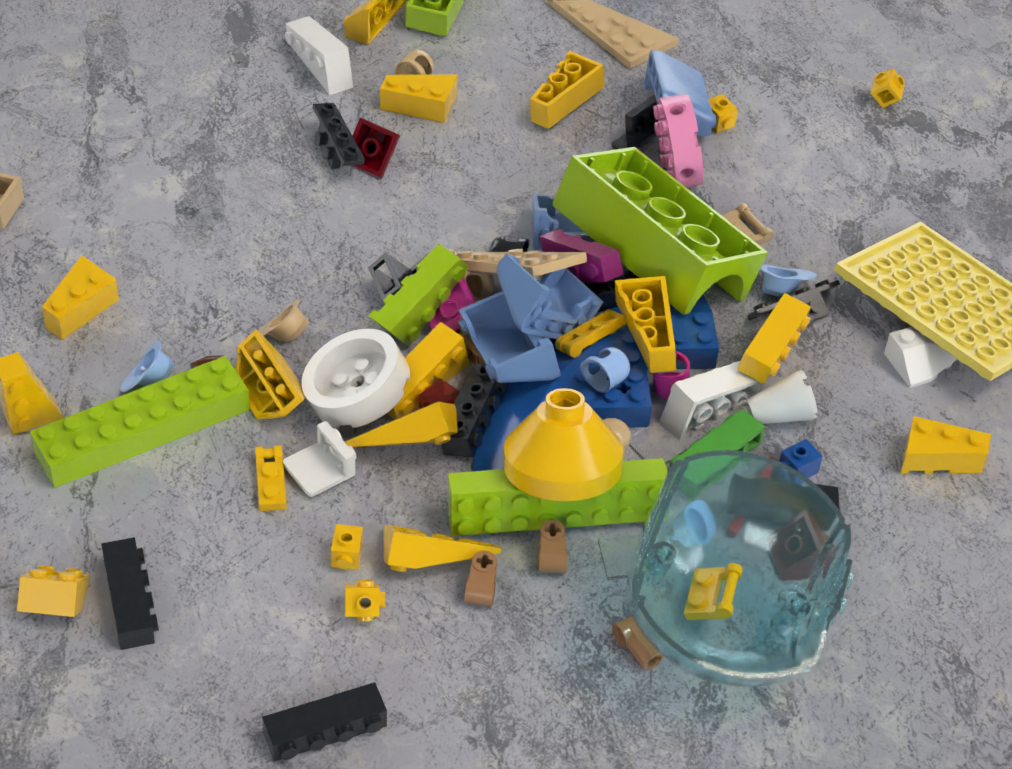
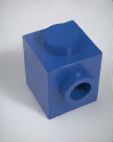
M805 439L781 451L778 469L789 480L803 481L819 473L823 456Z

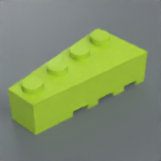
M438 243L416 266L417 272L414 275L406 276L400 282L402 285L401 289L394 296L389 294L383 300L385 305L378 312L374 309L368 316L409 347L412 342L418 339L420 331L426 323L433 319L436 310L442 302L449 298L451 290L457 282L464 278L469 266L461 258Z

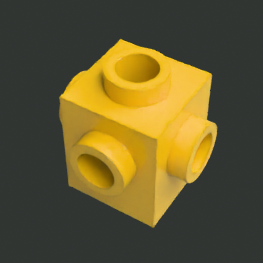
M893 68L886 72L882 71L874 77L870 93L880 106L885 108L902 99L905 86L904 79Z
M372 579L357 580V584H345V617H357V621H373L374 617L380 616V609H385V591H380L379 584H374ZM368 598L370 601L365 603L361 599Z

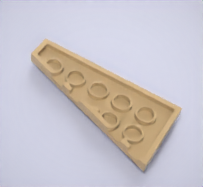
M547 0L546 2L629 69L647 61L650 50L665 52L679 43V38L591 0Z
M448 249L469 266L467 270L497 273V265L505 254L517 257L520 265L533 277L587 262L586 252H523V249H512L508 252H471L468 250L455 252V249Z

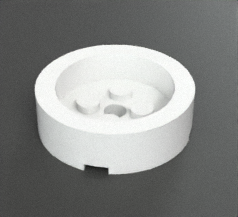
M377 329L353 330L332 339L313 355L302 376V391L323 422L327 421L330 426L339 428L340 425H351L352 428L377 420L399 402L404 395L403 388L405 383L410 380V369L406 359L390 335ZM356 382L363 383L361 386L356 387L358 385Z

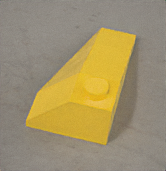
M436 402L345 441L347 446H352V448L434 442L436 445H440L450 441V436L458 433L457 409L455 404Z

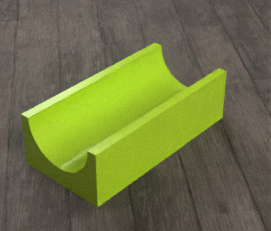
M636 147L571 156L552 203L556 209L597 243L619 250L621 263L639 278L665 276L669 303L683 315L690 314L698 299L714 283H717L737 301H744L768 254L766 250Z

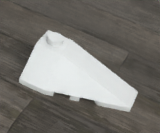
M914 327L890 333L884 352L909 388L931 382L937 378L938 373L944 369H949L953 362L958 359L948 351L941 349L938 344L927 336L920 334Z

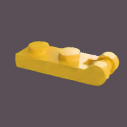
M608 309L560 336L556 340L555 347L558 351L576 358L585 347L596 343L606 335L615 333L617 329L626 325L625 317Z
M274 445V448L264 449L263 446H255L259 511L286 510L282 445ZM275 458V462H264V459Z

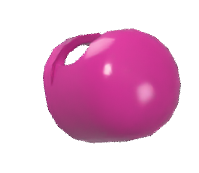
M677 351L676 360L686 365V370L683 373L675 371L662 374L658 372L653 373L654 390L658 396L668 400L671 387L675 382L690 378V361L685 355Z

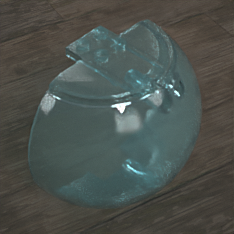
M717 450L697 453L685 457L683 461L678 459L671 466L660 486L638 541L627 578L626 606L630 607V613L647 641L668 661L689 674L709 682L733 687L766 686L786 681L801 673H807L817 663L822 655L829 625H833L837 613L842 614L847 603V597H844L845 589L850 587L854 573L850 571L853 560L847 558L851 545L850 525L844 523L845 518L837 506L814 482L795 469L772 458L744 451ZM729 563L741 565L743 572L741 578L737 581L732 602L734 606L732 617L728 619L687 620L683 613L695 568L726 567ZM726 581L722 582L718 603L721 602Z

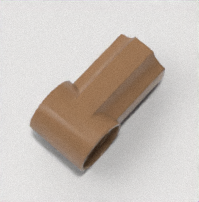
M636 613L613 624L612 631L616 641L620 646L628 647L643 669H653L664 660L665 653L651 636L649 625L642 614Z

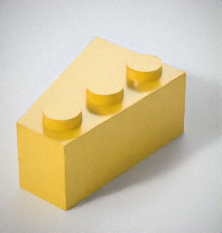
M458 74L386 75L380 87V110L445 123L457 96Z
M81 255L42 306L45 328L62 340L119 300L116 278Z
M19 352L0 357V399L4 416L13 435L64 418L54 396L45 388L43 382L38 379L33 369Z
M913 416L900 474H909V471H924L925 474H933L934 471L948 470L949 474L982 473L989 453L991 434Z

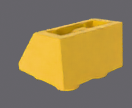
M38 565L37 569H31L30 572L20 577L17 611L75 617L81 613L90 582V574H82V569L66 568L65 572L54 571L53 566Z

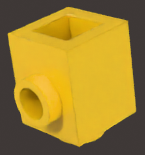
M724 94L710 98L712 114L716 115V125L712 129L719 133L735 127L738 109Z
M335 525L331 546V567L343 570H359L363 548V527Z

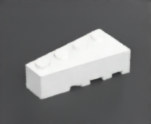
M310 16L286 23L287 32H285V38L287 43L294 49L329 95L353 88L349 51L345 44Z
M741 361L697 374L685 380H679L671 387V393L659 422L680 441L686 437V432L692 428L695 431L702 429L705 425L703 422L713 417L715 420H718L724 416L730 407L736 410L745 405L747 399L762 391L764 384L738 371L737 369Z

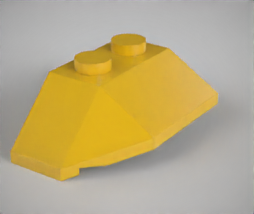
M257 329L237 346L236 372L249 390L250 409L257 419L285 417L304 400L305 395L302 391V385L284 357Z

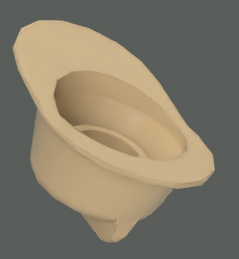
M300 299L292 301L278 316L258 331L263 336L268 334L282 342L296 339L309 325V321L298 308Z

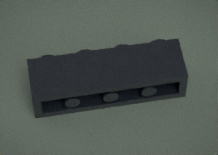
M135 537L101 543L120 650L155 644L154 632L159 631L156 614L150 615L149 609L154 608L152 592H146L145 587L150 586L147 569L141 570V564H145L143 548H137Z
M373 682L263 716V734L273 761L288 760L297 754L310 750L317 751L326 745L339 741L346 742L355 736L364 733H374L383 727H387V709L376 683Z

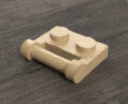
M745 203L740 204L735 210L722 215L759 246L771 241L775 235L769 227L766 228L750 212L751 209ZM744 218L759 234L755 235L741 219Z

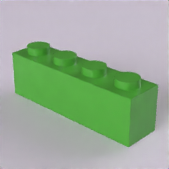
M743 409L734 415H729L720 426L710 429L704 438L700 441H694L688 450L681 455L677 454L671 460L670 480L689 496L693 497L762 443L765 426Z

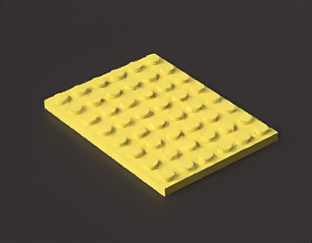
M922 222L836 264L834 271L842 276L845 281L852 283L862 293L869 295L880 303L882 307L890 310L902 321L917 329L920 334L934 341L941 349L948 351L958 358L961 363L975 370L981 377L992 381L1012 368V283Z

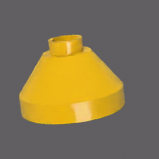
M556 389L549 392L546 396V401L542 402L507 436L504 443V473L516 488L538 498L553 501L589 499L607 492L620 480L623 471V445L619 437L585 402L583 394L573 389Z

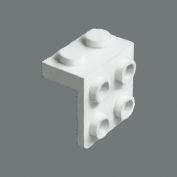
M324 421L317 425V443L285 458L283 466L309 497H313L355 476V460L357 456L352 446H347L342 440L339 431L336 428L333 429L327 421Z

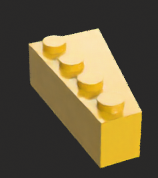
M569 50L566 54V59L564 61L561 60L557 65L558 69L554 73H550L548 81L542 83L530 98L531 122L549 129L604 88L603 64Z
M665 276L615 280L616 303L625 317L627 326L650 373L676 371V349Z
M784 293L743 354L737 370L762 384H765L770 376L775 377L780 369V362H785L791 347L795 346L801 336L800 331H805L811 320L808 317L811 306Z
M440 322L405 357L410 369V380L405 383L402 398L387 414L395 420L408 415L470 365L464 338Z

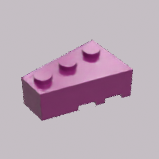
M556 229L540 236L543 252H586L587 262L567 268L582 283L607 282L623 275L620 254L617 249L597 242L591 243L582 240V237L578 235L571 236L565 234L564 230Z

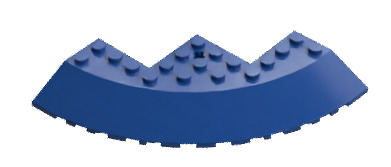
M704 294L698 299L690 314L683 315L669 303L676 351L688 358L690 369H715L719 345L713 312ZM614 307L610 309L612 311L622 314L619 307ZM627 323L617 329L615 333L606 335L596 343L582 349V353L576 358L558 351L555 347L557 339L550 338L549 340L553 344L561 377L552 381L508 383L506 392H503L500 398L499 408L494 411L491 417V425L483 435L482 444L475 452L473 471L504 469V443L507 436L542 402L546 401V396L549 392L556 389H573L583 394L585 402L602 420L616 418L626 423L629 428L649 427L652 411L647 370L649 369ZM615 347L627 356L630 363V371L626 379L608 392L601 393L585 380L580 371V364L590 356L598 357L599 352L605 348ZM676 360V369H686V365L683 362ZM588 363L589 373L591 375L596 374L600 371V366L596 363Z

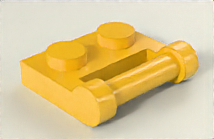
M729 563L726 567L695 568L683 613L686 619L731 618L734 610L732 602L737 581L742 576V566L736 563ZM726 581L721 602L718 603L722 582Z

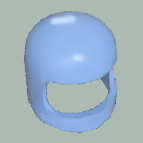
M608 347L601 350L598 357L590 356L580 364V371L589 385L601 393H606L627 378L630 371V363L627 356L621 350L615 347ZM590 362L600 366V371L594 375H591L588 370V363Z

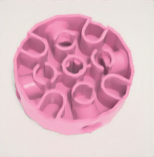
M688 94L661 97L658 99L657 105L653 106L655 120H658V122L654 123L656 136H660L659 147L660 151L663 152V155H660L661 168H666V172L686 188L702 185V151L697 141V132L699 131L690 97Z

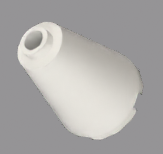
M803 370L790 374L747 399L746 406L742 407L744 411L762 424L810 421L817 419L815 413H818L812 388L803 382V379H807Z

